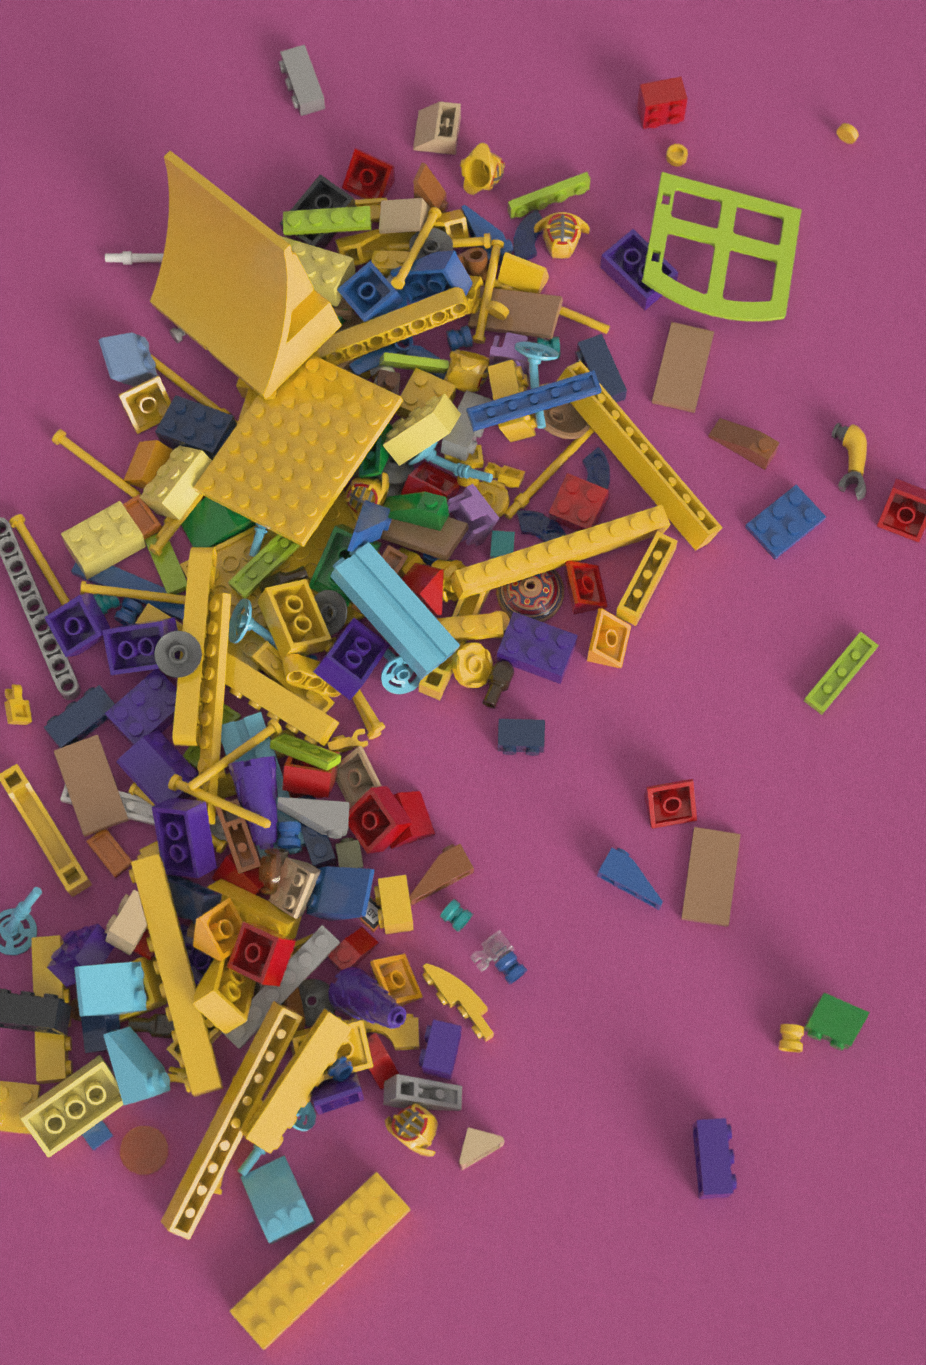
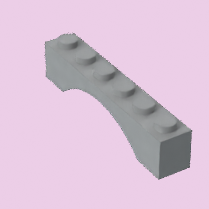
M322 925L289 960L280 987L265 985L252 999L247 1021L224 1035L241 1049L259 1030L273 1001L282 1004L341 942Z

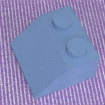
M131 332L104 337L98 340L111 379L135 387L158 376L155 369L156 364L151 357L149 343L145 337Z

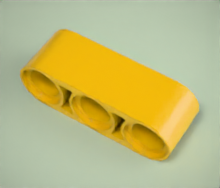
M290 654L283 658L282 665L287 683L328 697L341 695L339 691L313 672L320 661L299 654Z

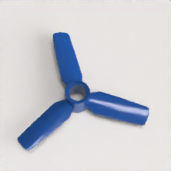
M396 290L403 301L392 311L407 306V298L404 291ZM411 336L367 353L350 363L349 368L355 375L367 372L379 366V359L385 352L434 359L440 358L422 346L413 345V338ZM397 343L404 344L406 348L399 347ZM447 371L444 374L432 372L429 373L444 380Z

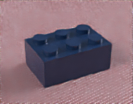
M175 395L155 433L160 442L167 447L175 449L178 446L202 450L213 460L237 426V422L233 415Z

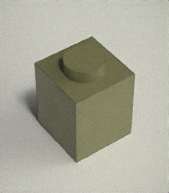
M354 838L340 840V843L336 844L339 867L364 868L359 841L354 840Z

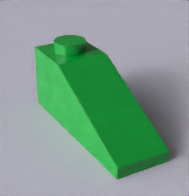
M390 423L384 428L359 466L360 478L380 475L390 456L383 446L387 439L386 434L393 429Z
M428 492L388 496L383 507L390 509L388 518L441 531L450 515L446 497Z

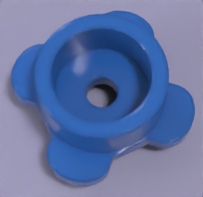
M345 1056L337 1059L330 1067L328 1075L333 1076L335 1081L342 1082L346 1080L353 1071L351 1062L346 1061L347 1058Z

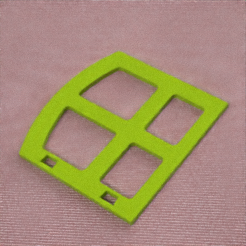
M662 172L642 282L666 298L710 316L739 321L784 319L787 311L801 209ZM675 191L718 201L721 204L718 227L711 228L672 217L671 211ZM663 195L670 197L668 205L661 204ZM740 207L780 218L782 220L779 245L735 234L733 228L736 209ZM668 234L713 246L714 251L707 294H702L688 288L661 271ZM730 251L769 260L776 264L771 301L740 302L723 298ZM653 252L660 254L658 262L651 261Z

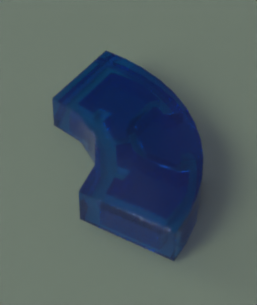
M538 209L527 215L517 227L513 241L514 256L525 260L537 256L536 240L543 233V231L534 233V226L543 219Z
M598 446L582 460V464L587 471L588 482L608 489L610 467L605 454Z
M530 510L517 511L521 534L533 535L542 542L566 535L563 528L557 522L544 516L543 513Z

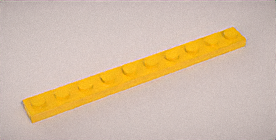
M227 593L211 596L209 603L210 621L207 627V662L204 671L205 690L202 695L204 704L201 716L202 732L199 740L200 760L197 765L198 775L220 761L231 594ZM219 773L198 788L217 796ZM206 802L209 824L213 825L215 824L216 807Z

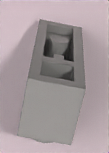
M278 797L277 809L322 835H328L329 838L338 839L346 836L348 831L349 802Z
M396 1074L384 1083L383 1105L405 1109L413 1104H419L427 1110L460 1111L462 1106V1086Z

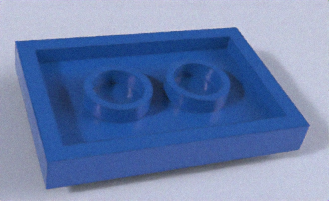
M795 485L748 522L745 528L776 560L822 523L826 516Z

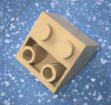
M438 102L419 110L413 150L456 155L461 120V104Z
M286 857L280 869L275 887L272 889L269 901L293 918H299L305 912L320 870L307 862Z
M133 890L130 896L127 894L124 896L117 911L119 915L113 914L105 930L107 934L105 941L128 955L132 954L147 926L139 893L136 890Z

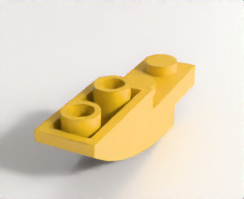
M428 963L423 965L425 973L422 976L429 986L433 984L438 990L436 996L443 1006L447 1004L450 1009L459 1004L460 1006L457 1007L459 1013L464 1019L469 1018L473 1023L471 1029L478 1039L483 1038L485 1042L491 1039L494 1033L482 1017L488 1008L476 993L449 972Z

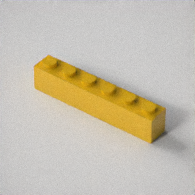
M60 935L31 938L33 993L40 997H43L44 994L58 995V998L65 999L66 1004L70 1003V990L66 989V986L47 968L52 960V954L63 944V938ZM71 1016L69 1021V1027H71ZM35 1032L36 1081L38 1083H59L73 1074L72 1060H69L68 1051H72L71 1036H68V1033L67 1035Z
M325 1008L323 1009L242 1134L246 1139L268 1153H271L273 1149L279 1148L284 1139L282 1135L287 1128L290 1129L296 1122V1114L301 1107L304 1108L311 1098L310 1092L314 1086L318 1087L324 1079L325 1074L323 1072L328 1065L331 1066L336 1061L338 1049L342 1044L345 1045L352 1035V1032H350L352 1027Z

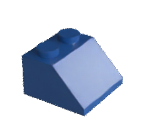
M371 261L337 289L364 322L391 312L403 301L398 292Z

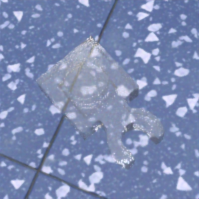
M499 929L481 944L484 949L474 952L470 958L474 963L482 959L476 966L480 971H484L489 966L491 960L497 963L515 949Z

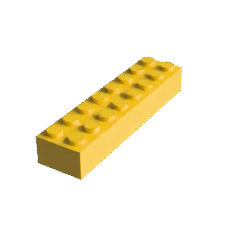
M376 1172L229 1312L258 1345L265 1350L411 1211L410 1208Z

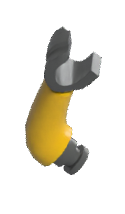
M838 422L833 429L832 438L836 439L839 437V441L843 442V447L848 451L849 463L848 474L843 476L838 487L840 491L845 492L848 485L857 484L858 486L854 491L859 501L866 496L867 492L862 477L867 453L866 436L858 426L852 424L850 427L846 425L842 427V424Z

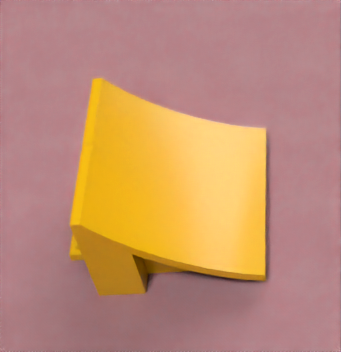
M169 151L164 156L169 186L168 229L163 259L150 302L153 307L205 350H208L212 356L266 400L342 325L330 302L314 290L296 253L291 250V245L172 151Z

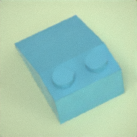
M141 962L74 967L80 1016L117 1015L147 1010V998L143 983L144 972Z
M131 1027L103 1034L123 1105L148 1099L171 1090L169 1086L170 1078L165 1072L164 1066Z
M285 1155L247 1173L245 1177L241 1176L243 1185L269 1244L282 1240L315 1223Z

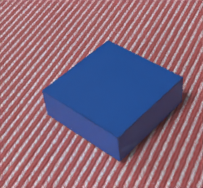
M101 1120L84 1132L82 1136L92 1150L95 1151L112 1138L113 1134L103 1120Z

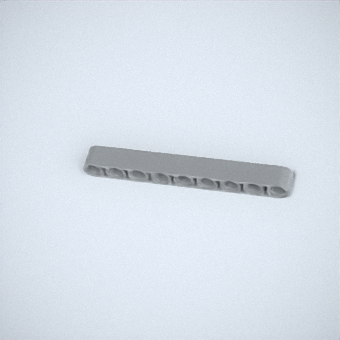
M0 517V528H6L5 532L0 534V556L58 691L64 699L74 700L80 694V685L68 657H65L50 627L48 626L44 631H38L41 625L47 624L44 617L49 615L9 522L5 518ZM8 547H15L11 553H5ZM17 566H23L21 571L13 572ZM31 585L29 591H21L24 586ZM33 605H40L38 610L30 611ZM50 644L57 645L53 651L46 650ZM58 664H65L64 669L55 671V667ZM66 684H74L70 691L63 690Z

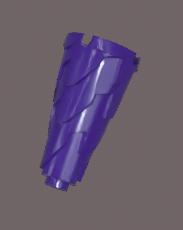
M261 757L228 764L242 808L265 817L271 822L269 828H264L246 820L253 843L259 846L260 850L274 848L273 843H276V839H278L276 757Z
M358 967L345 968L335 976L338 978L336 983L331 982L328 995L329 1002L333 1009L339 1013L358 1020L363 1019L372 1024L377 1023L390 1029L398 1028L405 1022V1009L396 1003V1000L388 994L389 992L377 984V980L368 975L364 970Z

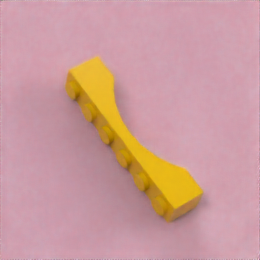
M461 209L442 213L440 219L436 220L432 227L444 231L451 239L469 238L466 218ZM379 229L335 239L338 254L352 257L354 265H359L372 259L374 250L387 251L388 244L410 242L412 236L418 231L380 234Z
M490 590L458 600L452 617L479 615ZM467 640L457 642L461 646L465 644ZM454 654L420 680V693L440 701L453 673L452 660Z
M15 764L0 773V782L71 897L92 886L89 878L19 765Z

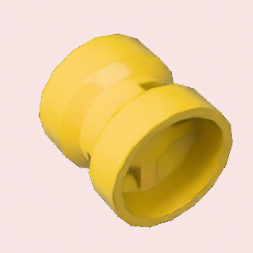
M781 1024L780 1033L783 1039L779 1041L778 1049L787 1052H802L803 1043L800 1040L804 1035V1027L794 1024Z

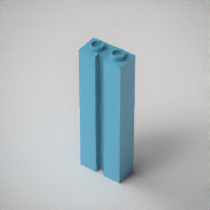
M368 542L363 547L350 552V558L348 557L346 560L344 558L339 559L333 565L334 570L330 577L422 680L453 655L460 645Z
M261 712L244 717L237 722L232 721L222 725L221 742L226 756L266 728ZM270 737L234 762L268 756L276 757L274 750L270 749ZM276 758L278 797L290 798L288 791L282 790L283 775ZM277 809V834L279 839L281 837L278 832L279 822L298 821ZM302 831L298 836L301 839V848L285 849L288 850L289 855L303 851L302 847L306 846ZM276 839V843H273L274 848L260 850L259 846H257L262 861L267 860V863L274 861L273 850L282 849L277 847L278 839Z

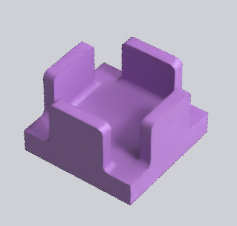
M507 332L503 347H499L500 336L495 335L493 346H491L490 366L514 360L517 366H521L523 374H527L530 381L528 357L520 354L515 349L516 343L527 342L528 337Z
M474 484L467 486L462 494L449 499L447 502L449 513L451 512L456 520L468 523L469 526L468 531L460 542L466 540L468 546L474 543L476 546L483 544L498 522L499 517Z

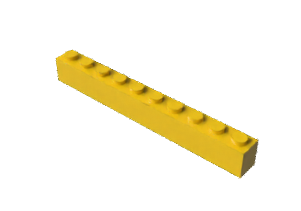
M579 361L566 367L557 381L590 371ZM601 384L602 391L600 394L570 402L656 505L663 506L667 518L695 551L708 544L717 535L722 526Z
M659 505L456 570L450 580L457 598L460 600L565 566V562L568 560L577 562L654 537L657 531L663 534L670 526L663 506Z
M148 603L136 623L171 617ZM176 621L178 631H182L183 624ZM227 652L225 684L231 688L230 693L239 699L242 696L250 699L248 704L259 711L261 707L269 711L267 713L268 717L275 719L277 722L280 719L287 723L285 727L295 734L301 731L306 735L304 739L309 743L326 745L337 728L338 721Z
M159 854L132 861V869L129 870L132 883L137 884L147 924L145 929L148 928L150 933L147 943L150 952L154 951L156 961H153L156 975H161L163 983L159 984L162 998L167 997L169 1007H166L165 1011L168 1021H173L175 1030L171 1031L174 1044H179L181 1054H178V1060L181 1069H186L187 1077L184 1078L187 1092H192V1095L196 1097L223 1089L204 1014L197 1011L192 1004L196 984L162 858Z
M273 1001L161 1219V1223L168 1231L190 1240L243 1136V1131L249 1124L303 1018L296 1011Z

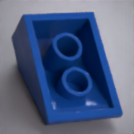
M454 250L440 251L415 260L404 280L405 285L400 290L406 293L407 302L410 305L455 287L461 288L466 296L473 282ZM402 266L391 270L392 277L397 276Z
M328 866L317 868L320 870V874L308 901L306 914L327 921L366 917L375 870Z

